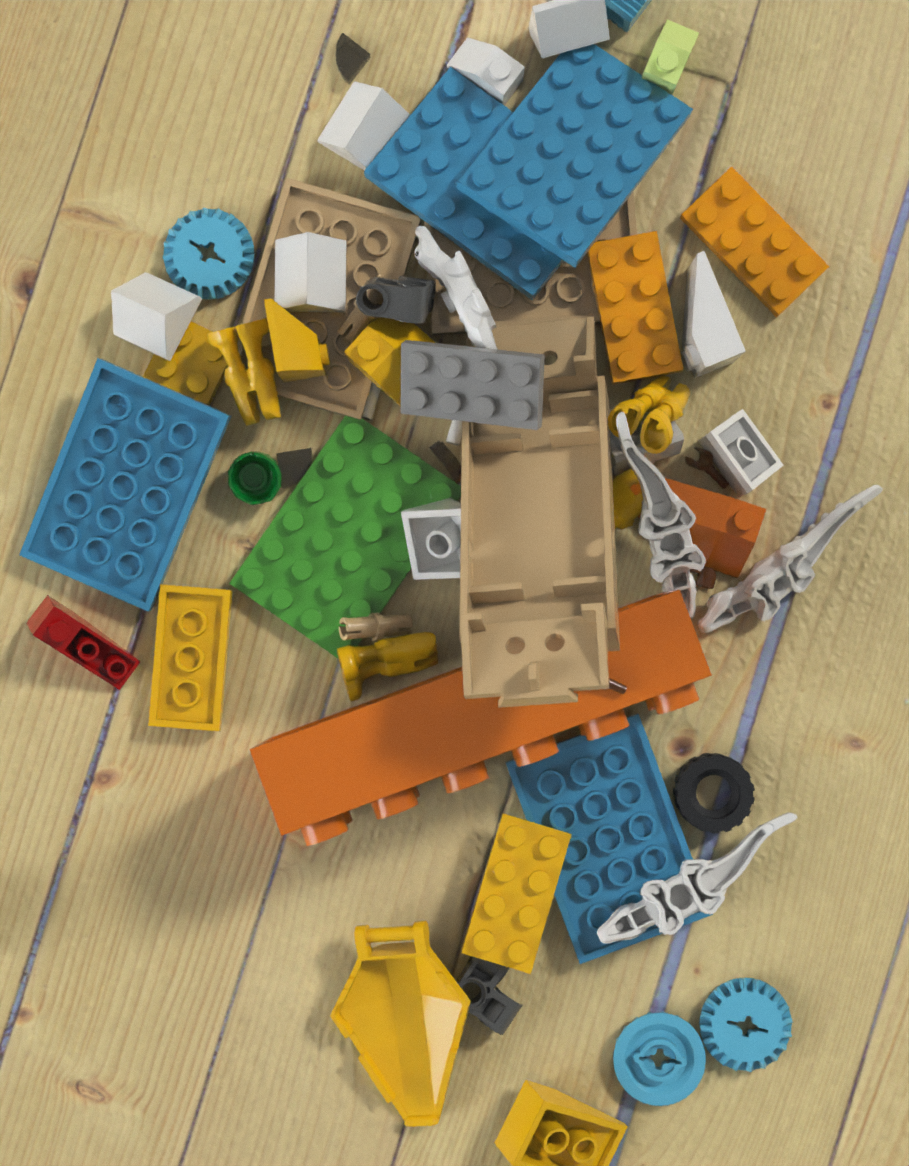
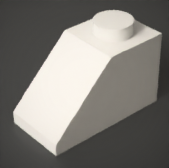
M468 37L447 64L448 69L452 67L504 106L523 82L525 69L522 64L499 47Z

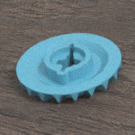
M203 208L198 211H190L183 218H178L177 223L169 229L166 241L163 242L164 254L162 257L166 272L173 283L184 290L200 296L202 299H219L237 291L245 283L253 268L255 252L250 233L234 215L224 212L219 208ZM193 244L201 248L202 246L209 248L211 244L215 245L214 252L225 263L212 258H208L206 262L202 261V253Z
M736 978L721 984L708 996L701 1010L699 1026L703 1043L712 1057L723 1066L730 1067L735 1071L746 1070L752 1072L759 1068L765 1069L768 1064L777 1061L783 1051L787 1050V1043L789 1038L792 1037L791 1026L793 1021L789 1006L774 987L754 978ZM746 1016H750L751 1022L757 1025L759 1029H749L747 1034H742V1029L739 1026L729 1022H744Z
M664 1011L661 1013L648 1012L644 1016L635 1017L629 1025L624 1026L622 1033L616 1038L613 1063L617 1079L629 1095L645 1104L666 1106L680 1102L697 1088L704 1074L706 1055L703 1042L690 1023L678 1015L668 1014ZM657 1049H662L663 1054L670 1059L662 1061L661 1066L656 1067L654 1061L645 1056L655 1055Z

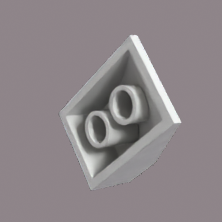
M705 251L698 253L687 269L682 334L683 351L680 354L684 368L687 372L692 371L694 378L732 364L746 352Z

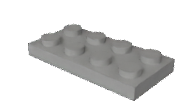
M405 340L401 343V414L538 430L542 427L545 355Z

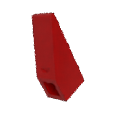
M49 595L45 597L26 623L33 636L119 690L141 662L85 619Z

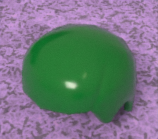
M260 451L241 454L234 459L228 470V486L234 496L250 505L270 502L281 487L282 472L276 460Z

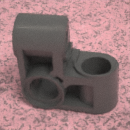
M399 276L398 280L373 277L367 280L357 292L356 304L359 310L368 316L390 318L406 323H423L429 312L433 310L436 281ZM376 289L380 291L383 296V303H372L367 297V290Z
M470 956L466 966L456 979L461 988L469 982L476 983L480 987L479 994L475 998L470 999L471 1003L468 1012L476 1016L494 1032L503 1035L523 1006L509 998L496 987L508 972L509 967Z

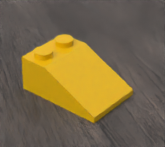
M525 1080L494 1143L512 1166H609L628 1126L624 1122L554 1088Z

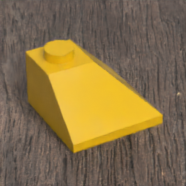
M264 299L276 372L285 383L325 376L324 366L330 365L327 344H320L317 334L273 299Z
M380 317L370 323L344 353L350 363L401 407V343L405 340L436 342L414 323Z

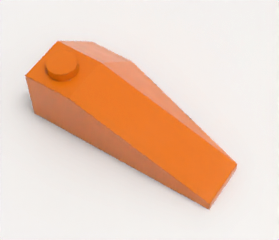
M665 478L671 490L680 500L688 505L696 516L695 523L689 530L693 544L697 545L705 556L706 563L704 566L738 578L756 543L766 509L726 495ZM640 483L637 485L633 484L630 487L634 495H638L641 492Z

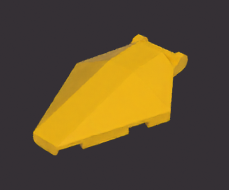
M415 921L413 925L380 928H370L369 925H357L354 938L358 959L330 1017L344 1038L350 1037L360 1053L359 1061L386 1102L392 1101L403 1118L404 1125L407 1127L436 1125L440 1120L471 1000L430 947L427 921ZM414 940V942L381 944L371 948V943Z

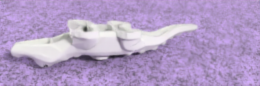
M418 226L415 234L419 239V245L415 249V257L419 265L430 273L432 277L436 278L441 286L446 288L447 291L441 293V296L449 312L452 313L457 310L459 319L464 324L465 332L474 347L497 349L492 330L497 326L481 291L476 286L461 251L455 252L454 258L451 259L440 250L429 230L425 226Z
M620 412L616 418V425L621 449L626 461L637 476L643 495L638 532L643 538L648 539L653 554L650 560V574L657 582H663V592L680 589L689 616L693 619L696 610L695 598L697 588L690 569L701 571L706 563L702 551L697 545L693 544L689 530L695 523L696 516L688 505L680 500L671 490L661 472L635 446L630 435L626 415L624 412Z
M873 485L855 494L844 503H838L832 512L824 513L821 516L819 523L810 525L805 534L796 536L792 542L781 545L777 551L764 560L757 562L744 581H740L733 588H728L725 591L710 596L707 601V613L697 623L699 630L702 633H709L731 623L738 615L750 610L755 611L758 619L761 621L771 619L781 607L780 600L789 592L800 593L806 590L815 577L811 567L820 557L834 534L854 513L878 496L883 488L879 485Z
M788 812L758 826L733 850L716 860H684L680 866L679 874L665 881H647L640 889V895L643 896L642 901L621 905L599 927L597 935L600 941L608 944L621 940H631L643 934L652 925L659 927L660 933L672 935L682 927L686 917L698 911L709 915L715 913L725 900L724 895L727 888L743 873L764 840L777 829L795 821L797 815Z

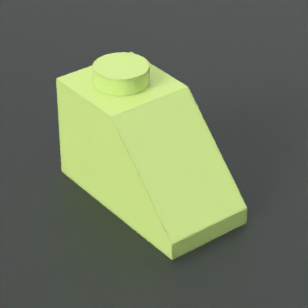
M667 19L645 67L642 79L656 84L673 95L699 33Z

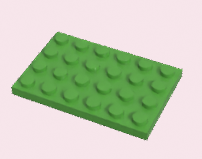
M345 416L229 584L338 658L337 648L347 645L356 647L363 640V638L342 640L339 634V626L346 625H341L339 623L342 617H368L371 613L381 614L411 570L401 511L448 498L458 501L461 497V486L364 419L359 420Z

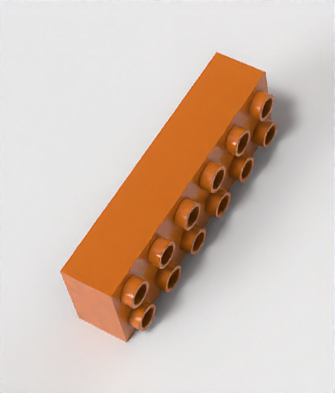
M680 589L661 592L618 608L620 651H608L609 678L627 686L626 692L623 695L610 688L573 691L578 694V702L498 708L500 697L465 699L463 669L459 667L268 738L250 749L281 836L300 829L306 846L314 845L348 831L347 824L353 821L350 814L352 809L371 803L377 820L390 817L419 804L417 800L420 797L417 788L419 784L441 777L446 792H456L489 778L484 760L511 751L517 767L529 765L559 752L553 736L556 733L578 726L581 736H586L587 741L595 740L629 726L623 708L645 701L648 711L656 710L657 715L698 701L699 696L693 682L712 676Z

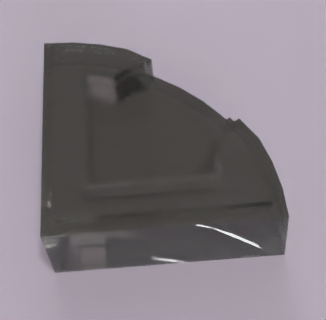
M342 33L336 44V64L340 75L350 85L371 56L369 52Z
M438 440L429 448L454 482L461 486V464L447 446Z
M312 448L276 453L278 466L282 472V489L292 487L300 482L311 466Z

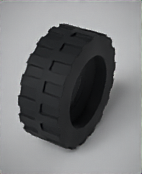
M704 753L699 757L694 756L689 759L690 762L686 765L683 764L679 775L675 777L674 782L676 783L675 788H673L674 803L681 816L692 826L704 832H728L736 825H741L743 819L749 816L751 805L754 804L755 800L753 797V791H755L754 784L751 783V776L743 766L732 758L718 753ZM710 775L724 778L731 789L728 803L718 810H708L702 807L696 797V789L699 782Z

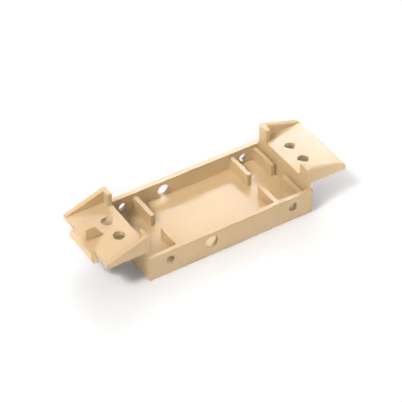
M594 317L501 326L492 330L497 350L544 354L545 358L548 355H553L557 361L551 365H544L542 427L538 430L462 421L459 640L462 648L465 699L500 697L498 700V708L578 702V694L573 691L609 689L608 651H620L611 434L608 426V416L610 414L609 398L605 376H597ZM467 336L466 346L474 347L471 344V340Z

